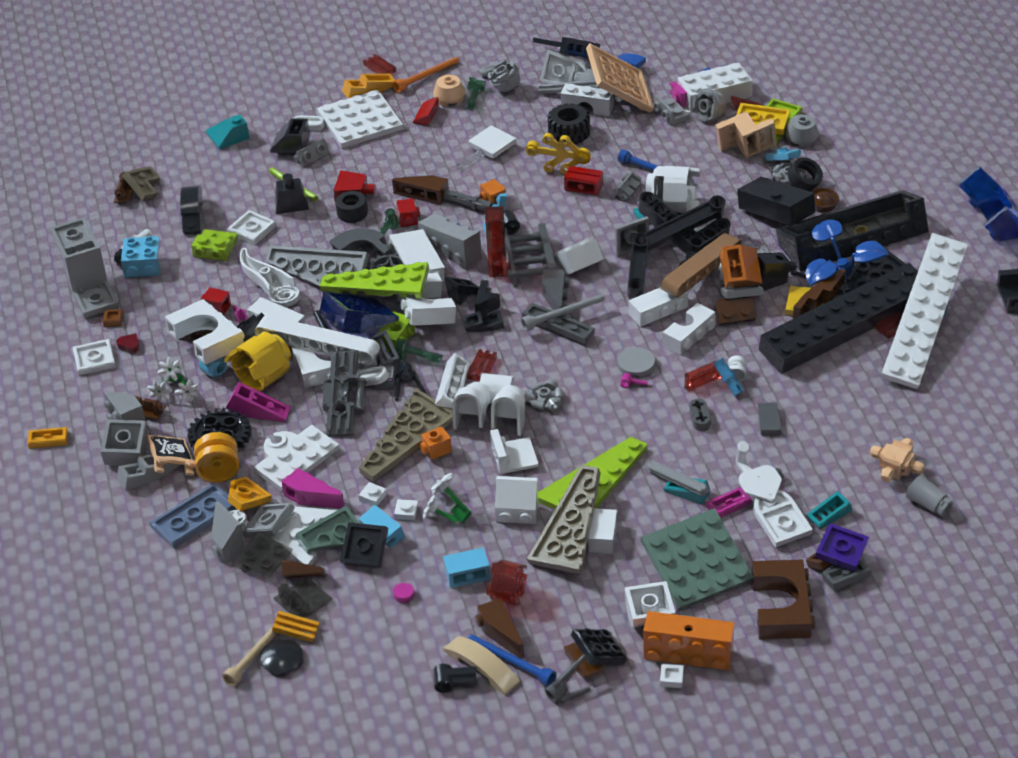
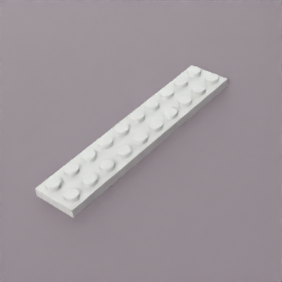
M932 233L881 378L918 390L968 244Z

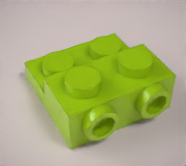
M204 229L201 235L196 236L191 245L193 257L227 261L238 240V234Z

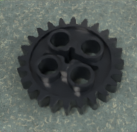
M216 408L214 413L208 410L207 415L200 414L201 419L194 418L195 423H190L191 428L188 429L187 434L190 447H193V450L196 441L203 435L213 432L228 434L235 439L239 452V447L245 448L244 443H249L251 426L249 419H245V415H240L239 411L233 413V409H230L226 412L225 408L218 412Z

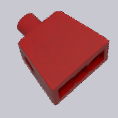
M340 170L333 190L335 203L336 198L340 194L348 191L361 192L365 196L366 194L375 195L376 185L367 184V176L365 174Z

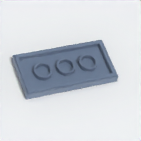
M214 482L152 520L149 524L174 549L213 525L216 502L220 501L229 512L237 509L227 502L229 494Z

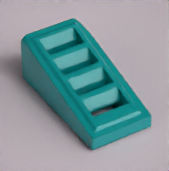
M693 478L708 486L709 492L705 496H701L680 485L675 487L676 484L669 480L663 489L664 492L703 504L710 494V487L707 480Z
M837 491L807 513L806 516L821 529L850 513L852 505ZM819 515L822 520L819 521L815 516Z

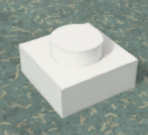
M369 482L359 494V501L372 506H378L387 495L386 488Z
M398 499L394 513L395 520L415 521L418 501Z
M662 664L660 687L682 688L684 666Z

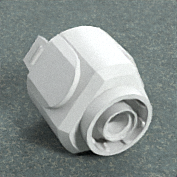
M658 166L654 169L653 173H648L646 192L655 194L675 213H685L700 205V201L695 200L696 186H693L692 178L701 176L700 169L680 166Z

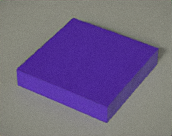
M829 523L816 551L815 558L855 572L868 544L869 537Z

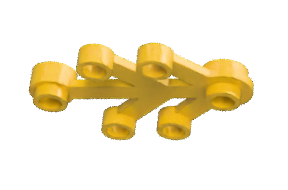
M551 133L544 134L542 138L543 143L552 145L555 149L541 147L537 141L533 140L529 141L525 148L529 156L537 154L556 156L552 160L546 161L543 169L549 173L566 158H571L572 160L562 164L560 172L564 175L569 166H576L579 163L587 164L591 160L590 151L586 148H578L567 135L561 136L558 142Z

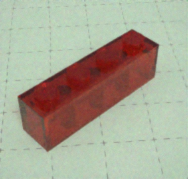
M504 206L485 207L489 277H507Z

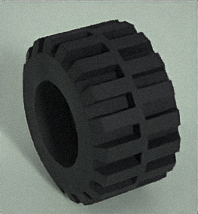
M566 103L552 108L548 113V133H551L558 142L563 135L569 136L574 144L583 142L590 135L589 111L585 107L573 103Z

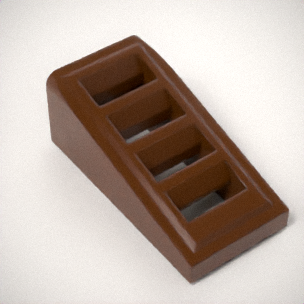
M282 560V575L284 578L326 575V570L322 567Z

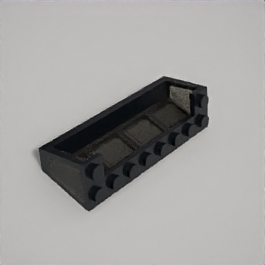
M905 190L808 218L793 226L785 225L776 228L778 245L788 258L796 263V267L800 272L806 270L807 266L817 259L831 260L832 262L838 260L831 239L825 242H818L812 237L814 227L826 220H836L842 225V234L834 237L841 258L852 256L853 253H856V247L866 241L876 240L884 246L929 232L924 197Z

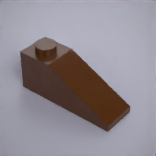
M434 175L392 179L393 194L439 205L444 201V192L449 189L447 178Z
M502 599L478 605V615H475L477 626L479 628L482 627L486 636L520 659L524 658V644Z

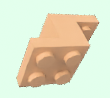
M746 111L715 124L718 147L721 151L737 145L746 159L777 146L775 124L772 119L755 125Z

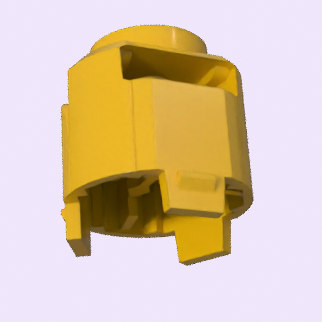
M262 332L258 336L248 339L234 350H231L224 361L226 363L231 361L232 368L241 383L257 391H262L288 373L291 352L286 342L280 336Z

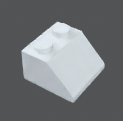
M497 476L495 495L496 522L536 524L539 509L537 478Z

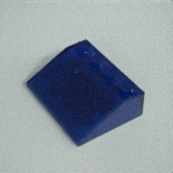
M323 291L319 312L331 324L335 325L337 329L341 330L342 333L353 335V333L361 334L399 321V316L375 298Z

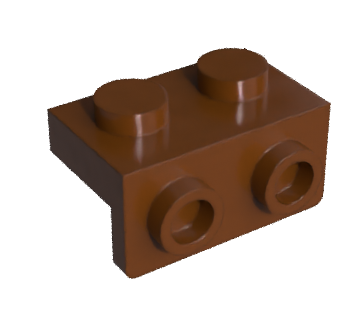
M738 297L734 300L724 298L718 300L714 305L719 325L754 321L757 318L752 297Z

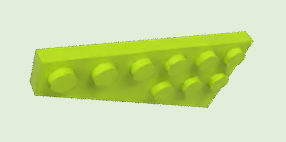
M415 262L408 265L399 264L393 267L327 274L322 277L320 289L321 292L341 293L346 290L350 291L351 294H357L358 291L365 292V295L392 296L400 294L401 297L415 295L416 298H422L429 272L428 262Z
M629 437L584 464L585 466L597 467L601 472L595 509L602 504L647 451V443ZM579 468L539 491V504L555 510Z

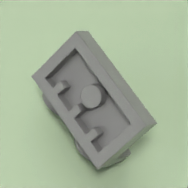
M659 95L654 96L653 107L655 111L671 126L689 120V114L672 97L663 100Z

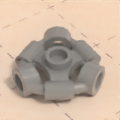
M782 160L780 165H776L771 171V180L792 185L788 179V170L793 164L792 161ZM798 168L799 174L806 179L807 173H805V170Z
M548 379L545 383L538 382L529 387L528 391H525L526 404H531V407L540 410L549 409L555 412L560 408L561 401L563 400L562 389L558 387V383L554 379ZM534 393L538 396L537 400H533Z

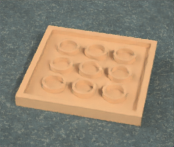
M589 44L586 50L597 86L637 106L639 110L651 113L654 107L642 70Z

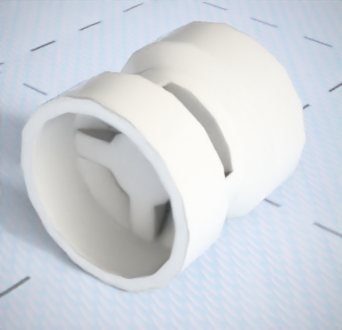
M732 356L728 360V366L732 372L736 373L735 377L737 380L742 382L746 378L747 361L742 356Z

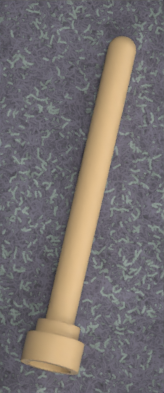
M271 628L236 667L228 668L222 674L224 682L229 686L235 687L241 680L242 672L278 633L273 632Z

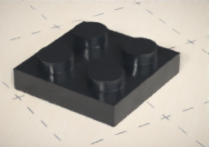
M348 522L340 562L346 565L381 568L389 528L380 525Z

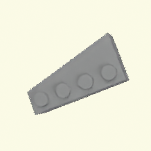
M435 213L418 222L419 230H424L432 246L465 269L482 259L479 230L472 231L466 225L464 227L459 226V223L456 221L451 223L448 218Z

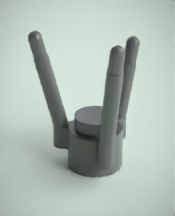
M585 654L556 681L545 688V694L550 701L556 703L559 700L563 704L570 698L590 691L591 688L586 687L566 695L568 688L563 682L586 658Z

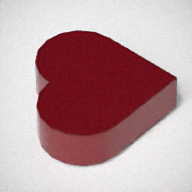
M136 333L121 336L116 340L117 347L120 350H126L128 353H135L139 350Z

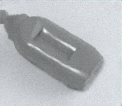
M498 62L478 69L479 75L487 77L488 72L492 73L495 69L494 65Z

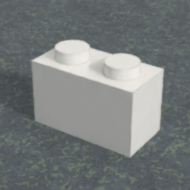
M594 508L587 543L589 553H614L617 510Z

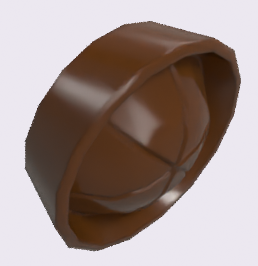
M818 188L811 191L815 196L816 211L830 212L834 210L839 201L838 193L828 188Z

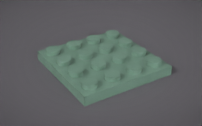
M715 508L641 537L640 541L662 582L667 581L671 598L678 611L752 582L754 579Z

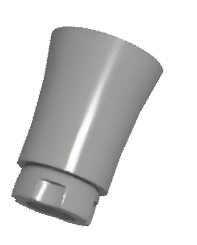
M919 475L912 482L906 493L907 499L922 505L941 517H945L954 504L947 494L934 486L924 475Z

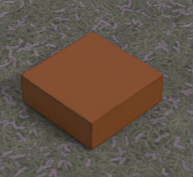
M123 309L105 310L102 321L103 327L122 326Z

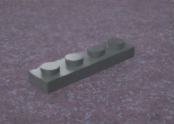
M532 302L522 312V317L527 315L536 317L552 310ZM564 315L537 324L583 344L595 334V328Z

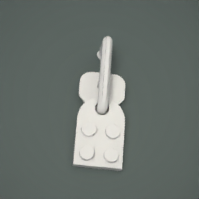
M553 49L547 50L540 81L551 84L595 80L592 68L589 69L582 60L559 53ZM615 96V100H616L617 102H620V101L623 100V99H621V98Z
M745 441L739 442L736 465L742 474H740L738 482L746 494L756 497L753 507L754 515L774 547L776 548L812 535L813 529L792 497L786 492L778 490L782 479L776 469L770 465H763L752 469L745 459L746 452L749 450V444Z

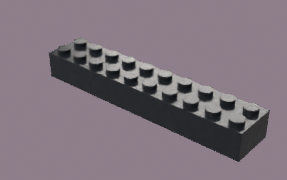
M907 263L762 334L758 350L782 375L902 315L918 270L910 263Z

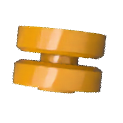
M213 432L203 435L196 441L194 445L195 469L200 478L208 482L218 483L230 480L237 474L239 470L237 443L233 437L225 433Z

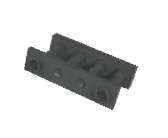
M545 223L538 224V231H535L533 234L509 237L507 229L503 228V235L500 236L501 246H505L510 269L507 270L508 280H512L513 288L517 287V278L542 275L543 269H556ZM535 240L539 242L537 245L510 247L511 243ZM531 252L543 253L541 256L513 259L512 256ZM542 263L543 265L541 268L515 270V266Z

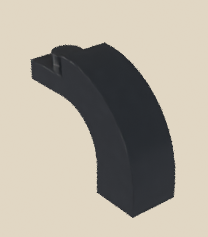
M200 185L181 188L180 211L183 234L201 233L200 205H203L202 187Z

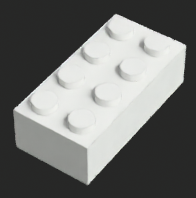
M733 63L678 77V85L680 84L687 92V108L690 112L696 111V109H693L694 96L698 95L705 88L721 92L726 99V103L752 97V79L740 63Z

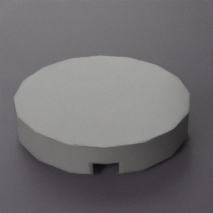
M628 348L618 355V369L622 374L629 373L632 376L638 375V377H643L654 370L655 357L651 351L645 348Z

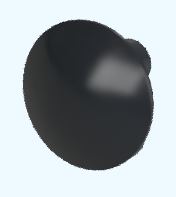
M277 640L268 644L263 649L260 656L261 664L267 671L272 672L275 677H282L285 673L303 664V650L294 641Z

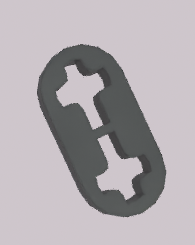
M693 399L689 403V413L693 427L698 431L708 430L710 428V413L707 403L703 399Z

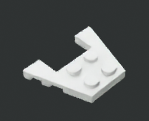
M294 506L295 509L276 535L266 536V538L279 549L285 550L290 554L295 562L313 565L318 558L317 552L306 553L296 540L295 535L337 510Z

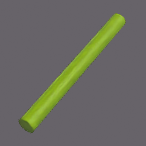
M274 167L269 169L270 174L283 180V173ZM304 187L307 198L316 202L318 196Z

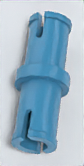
M724 358L713 364L721 375L722 382L727 384L734 397L745 390L735 377L736 373L731 371Z

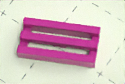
M738 487L706 502V508L708 510L715 508L720 518L750 505L752 499L741 487Z

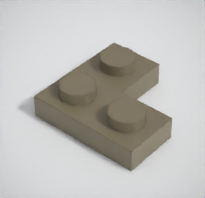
M151 166L124 173L123 178L142 201L156 197L158 192L151 184L158 183L160 176Z

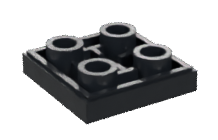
M573 629L571 636L581 652L586 655V660L590 665H624L627 658L622 652V648L616 643L609 630Z

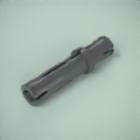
M449 189L444 192V200L472 207L473 210L480 209L490 212L494 202L483 200L479 196L472 197Z

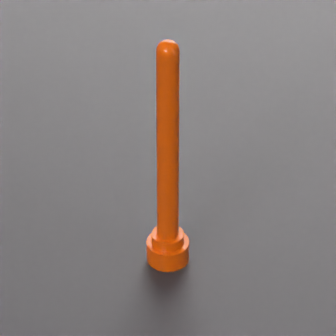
M454 57L405 80L399 78L393 81V88L397 93L405 91L408 85L457 64L459 58Z

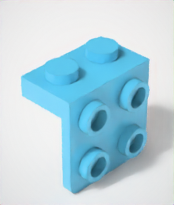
M131 237L123 240L121 264L124 278L160 275L161 270L158 260L159 237Z

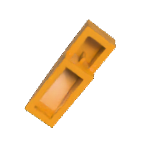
M361 74L358 80H344L342 92L347 98L375 90L381 93L393 87L392 83L395 79L391 74Z

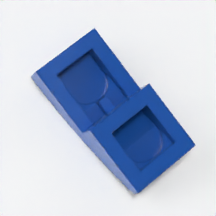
M624 53L617 56V58L636 68H640L646 63V57L637 54Z

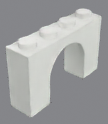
M428 273L422 298H416L415 295L401 297L400 294H396L401 310H404L405 318L409 320L411 326L455 323L456 305L452 298L425 299L441 298L442 280L438 273Z
M203 299L165 316L167 332L176 340L199 330L213 331L193 341L195 355L205 365L226 356L231 350L244 343L243 331L240 328L238 329L233 325L232 321L227 320L221 312L215 310L211 304L209 305Z
M364 328L345 332L346 334L368 339ZM291 347L293 361L304 388L323 384L325 380L329 379L331 361L319 359L312 351ZM376 357L369 365L358 363V370L377 367ZM344 371L339 375H348V372Z

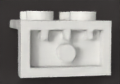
M498 429L490 430L491 447L500 474L538 467V461L529 437L505 442L504 436L500 437Z

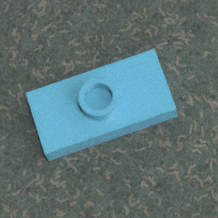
M787 147L765 154L767 161L791 160L800 157L802 154L801 149L788 150Z

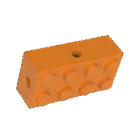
M653 611L647 612L643 629L644 659L730 671L734 650V622Z

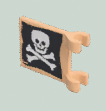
M147 435L146 439L154 458L155 472L164 473L163 464L184 465L185 475L194 476L193 467H195V460H192L185 439Z

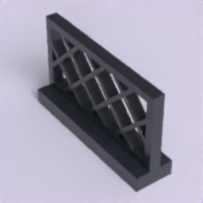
M533 37V43L560 47L559 53L589 58L586 50L589 44L600 48L599 43L562 37L561 42Z

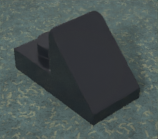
M445 278L449 298H452L459 305H462L466 295L478 293L479 286L468 279Z
M481 280L475 301V312L481 311L482 316L499 309L501 306L500 294L492 293V288H489V280Z

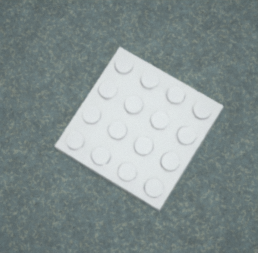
M378 90L317 108V114L324 119V124L341 149L404 130L403 123Z

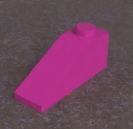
M238 382L230 395L225 409H233L234 413L239 411L240 415L244 414L245 417L285 422L291 406Z

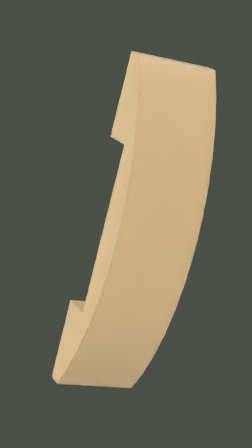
M458 636L443 648V651L456 661L460 662L463 660L472 667L476 666V670L489 679V684L504 696L520 684L518 677L502 660L487 648L471 639Z

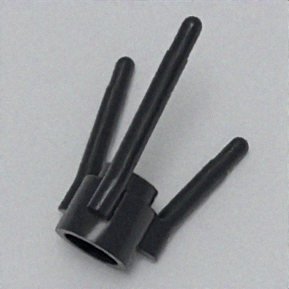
M408 362L399 364L397 368L398 374L396 375L395 401L399 400L401 380L409 382L413 378L420 391L427 394L416 372L413 371L412 365Z

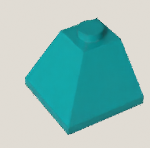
M241 115L232 116L205 130L219 150L250 139L247 122Z

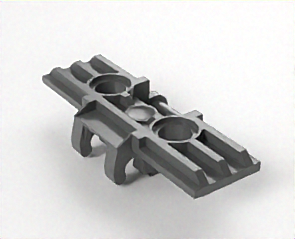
M358 350L332 352L330 376L328 380L324 381L322 403L323 410L327 412V436L353 435L355 414L365 412L363 405L367 379L357 378ZM341 372H348V376L345 379L338 378ZM352 387H357L356 405L354 402L348 401L349 391H352ZM336 411H339V412L345 411V412L342 413V414H337V413H336Z

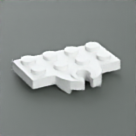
M310 425L298 435L288 431L273 433V439L280 443L274 444L269 438L265 440V459L257 464L254 470L255 473L276 489L283 492L282 481L297 468L309 473L337 452L339 444L313 425Z

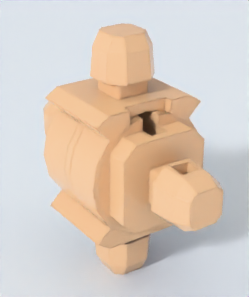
M905 438L902 441L894 439L892 444L886 443L884 448L872 446L869 455L877 460L879 459V466L882 467L881 480L884 482H890L893 478L900 481L902 476L908 477L911 471L915 474H922L925 470V465L922 462L915 461L916 454L912 453V439Z

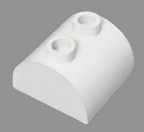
M667 581L625 587L626 608L631 627L644 626L648 611L676 615Z

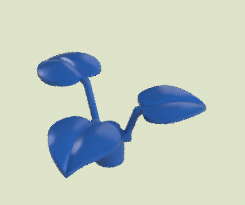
M836 220L823 221L814 227L812 237L818 242H825L831 239L838 261L836 264L831 260L826 261L825 259L812 261L806 269L808 284L812 287L814 284L832 277L841 269L846 270V280L852 272V268L855 267L854 261L857 263L871 262L889 255L888 251L876 241H866L856 247V253L852 254L850 263L847 258H841L834 237L842 234V225Z

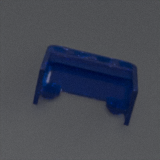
M980 166L976 167L957 185L969 196L968 202L974 209L978 207L987 219L983 226L989 231V235L995 241L999 240L1002 242L1017 239L1018 207L1001 185Z

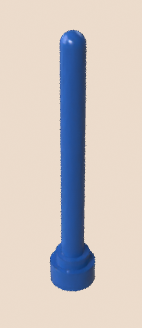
M622 149L618 155V162L623 164L633 163L651 171L658 167V165L634 157L630 151Z
M471 634L467 637L484 646L497 657L537 676L539 682L547 687L556 680L557 672L550 668L540 669Z

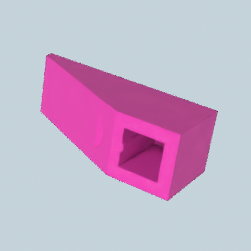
M299 468L282 481L284 496L297 504L339 509L344 507L343 493L340 490L334 489L324 481L313 477L310 473L304 472Z

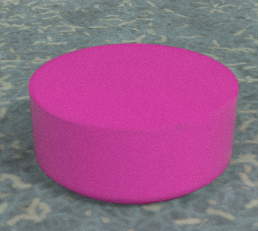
M405 582L397 584L393 588L394 599L399 603L410 602L414 598L413 586Z

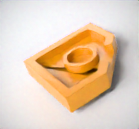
M244 476L231 480L227 502L237 510L244 511L271 502L272 495L250 478Z

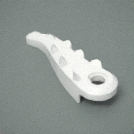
M247 248L241 250L240 262L244 273L252 280L255 286H260L263 289V292L268 295L271 302L286 308L298 302L300 293L293 277L277 267L251 258Z

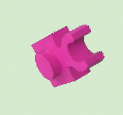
M676 81L669 83L672 90H669L672 98L682 108L687 107V92Z

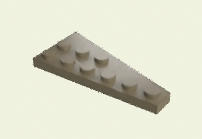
M415 388L411 398L407 399L404 403L405 406L402 411L396 414L385 430V435L382 439L379 438L375 449L367 455L360 465V473L372 482H375L420 448V443H422L421 434L441 426L445 429L453 423L452 410L447 407L436 406L435 399Z
M585 465L580 466L527 557L529 564L582 574L601 475L599 468Z

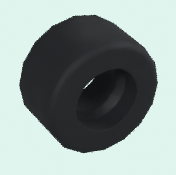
M348 191L336 198V212L340 220L354 223L361 221L367 216V199L361 192Z

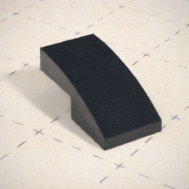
M500 310L482 316L481 311L463 316L465 329L469 332H486L505 328Z

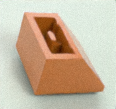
M741 244L722 247L719 254L725 289L762 284L756 248Z

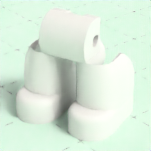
M482 373L480 382H473L457 391L452 403L453 429H457L463 414L479 415V428H482L487 416V407L492 403L491 429H495L499 417L517 419V435L521 436L525 424V396L520 388L515 386L514 376Z

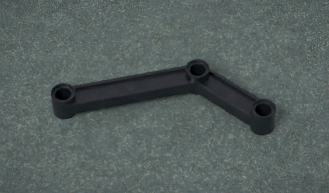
M715 195L708 202L649 231L637 233L633 236L627 284V296L630 300L644 294L648 251L713 219L722 218L725 214L726 202L722 196Z

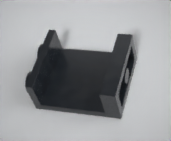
M1018 269L999 270L997 287L1007 314L1018 313Z

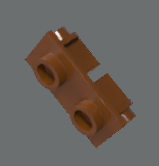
M125 171L119 175L120 182H118L117 189L114 192V203H124L131 199L133 189L123 178Z
M135 396L142 405L144 417L158 420L166 406L162 405L159 400L145 398L142 401V397Z

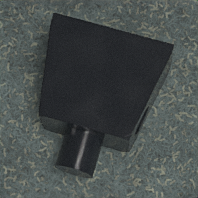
M290 173L284 174L282 176L283 180L277 181L275 186L276 214L309 210L307 195L301 179H293V175Z
M781 252L757 253L762 284L759 286L763 288V291L785 284L789 272L796 271V263L789 261Z

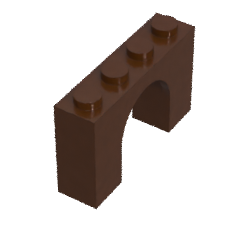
M803 559L752 561L754 591L779 590L789 593L796 599L792 605L785 608L758 609L757 628L759 639L811 638V629H815V617L810 615V613H813V601L808 599L811 596V586L806 584V581L809 580L808 568H804Z

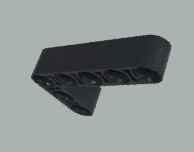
M652 192L640 194L638 211L644 217L647 216L655 227L678 216ZM726 218L716 219L698 232L693 229L671 241L686 254L689 252L698 253L723 233L729 234L731 223Z

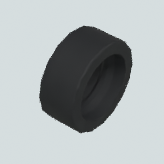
M806 157L798 158L788 170L790 183L796 188L809 192L813 191L823 178L820 166L814 160ZM798 168L806 170L812 176L813 181L804 179L799 174Z

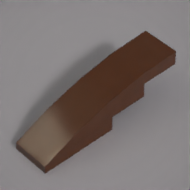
M841 269L837 271L832 277L820 281L807 291L794 305L793 319L821 306L822 303L825 304L831 301L845 283L846 270Z

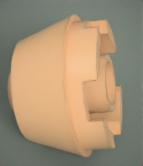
M455 75L439 77L433 90V96L439 98V105L448 106V104L452 103L460 104L464 100L466 93L460 78Z

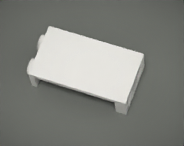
M423 229L389 235V247L392 253H398L404 265L415 262H428V273H438L442 282L444 281L445 267Z

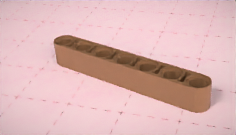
M723 233L668 274L662 281L661 290L679 298L719 267L721 263L719 253L723 246L740 245L742 241L727 233Z

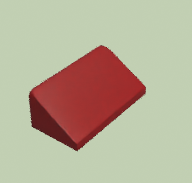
M435 97L423 102L413 123L429 125L439 107V98Z

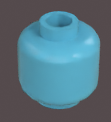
M224 356L206 365L199 360V368L211 377H218L226 371L227 363L224 361Z

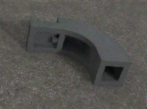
M356 228L347 230L330 240L332 250L369 251L379 256L392 253L385 236L373 229Z

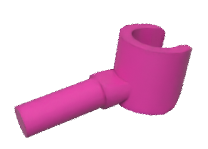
M236 305L232 307L238 322L245 318L248 319L244 308L239 309Z
M625 373L621 378L620 386L623 388H628L630 384L648 386V381L634 379L629 373Z

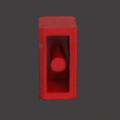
M569 166L564 176V190L598 196L604 183L603 171Z

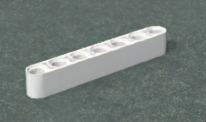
M269 315L264 316L254 329L256 336L262 332L276 334L288 346L332 356L334 351L358 350V363L367 365L373 362L380 351V345L372 339Z

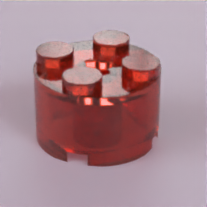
M503 559L498 563L494 562L491 569V574L493 575L492 583L488 584L486 595H489L492 601L501 598L505 604L518 606L520 602H516L518 596H523L527 582V574H523L524 569H527V565Z

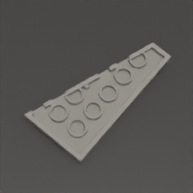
M270 245L265 262L320 288L322 277L327 274H341L346 271L355 272L366 269L369 254L360 251ZM346 290L341 293L332 294L356 304L360 291L357 294H351L350 291Z

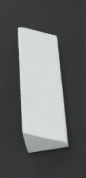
M456 353L446 363L435 401L436 406L452 408L455 394L464 387L470 362Z

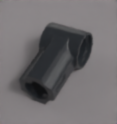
M442 663L436 665L433 669L434 689L437 692L447 693L453 687L477 686L476 666L452 668L449 664Z

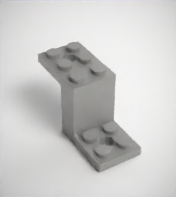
M85 217L50 227L51 234L62 256L69 288L84 319L104 313L105 310L119 308V303L107 281L100 246Z

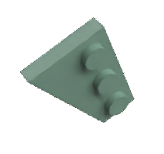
M344 506L296 533L295 538L306 553L339 547L344 544L348 522H359L349 508Z

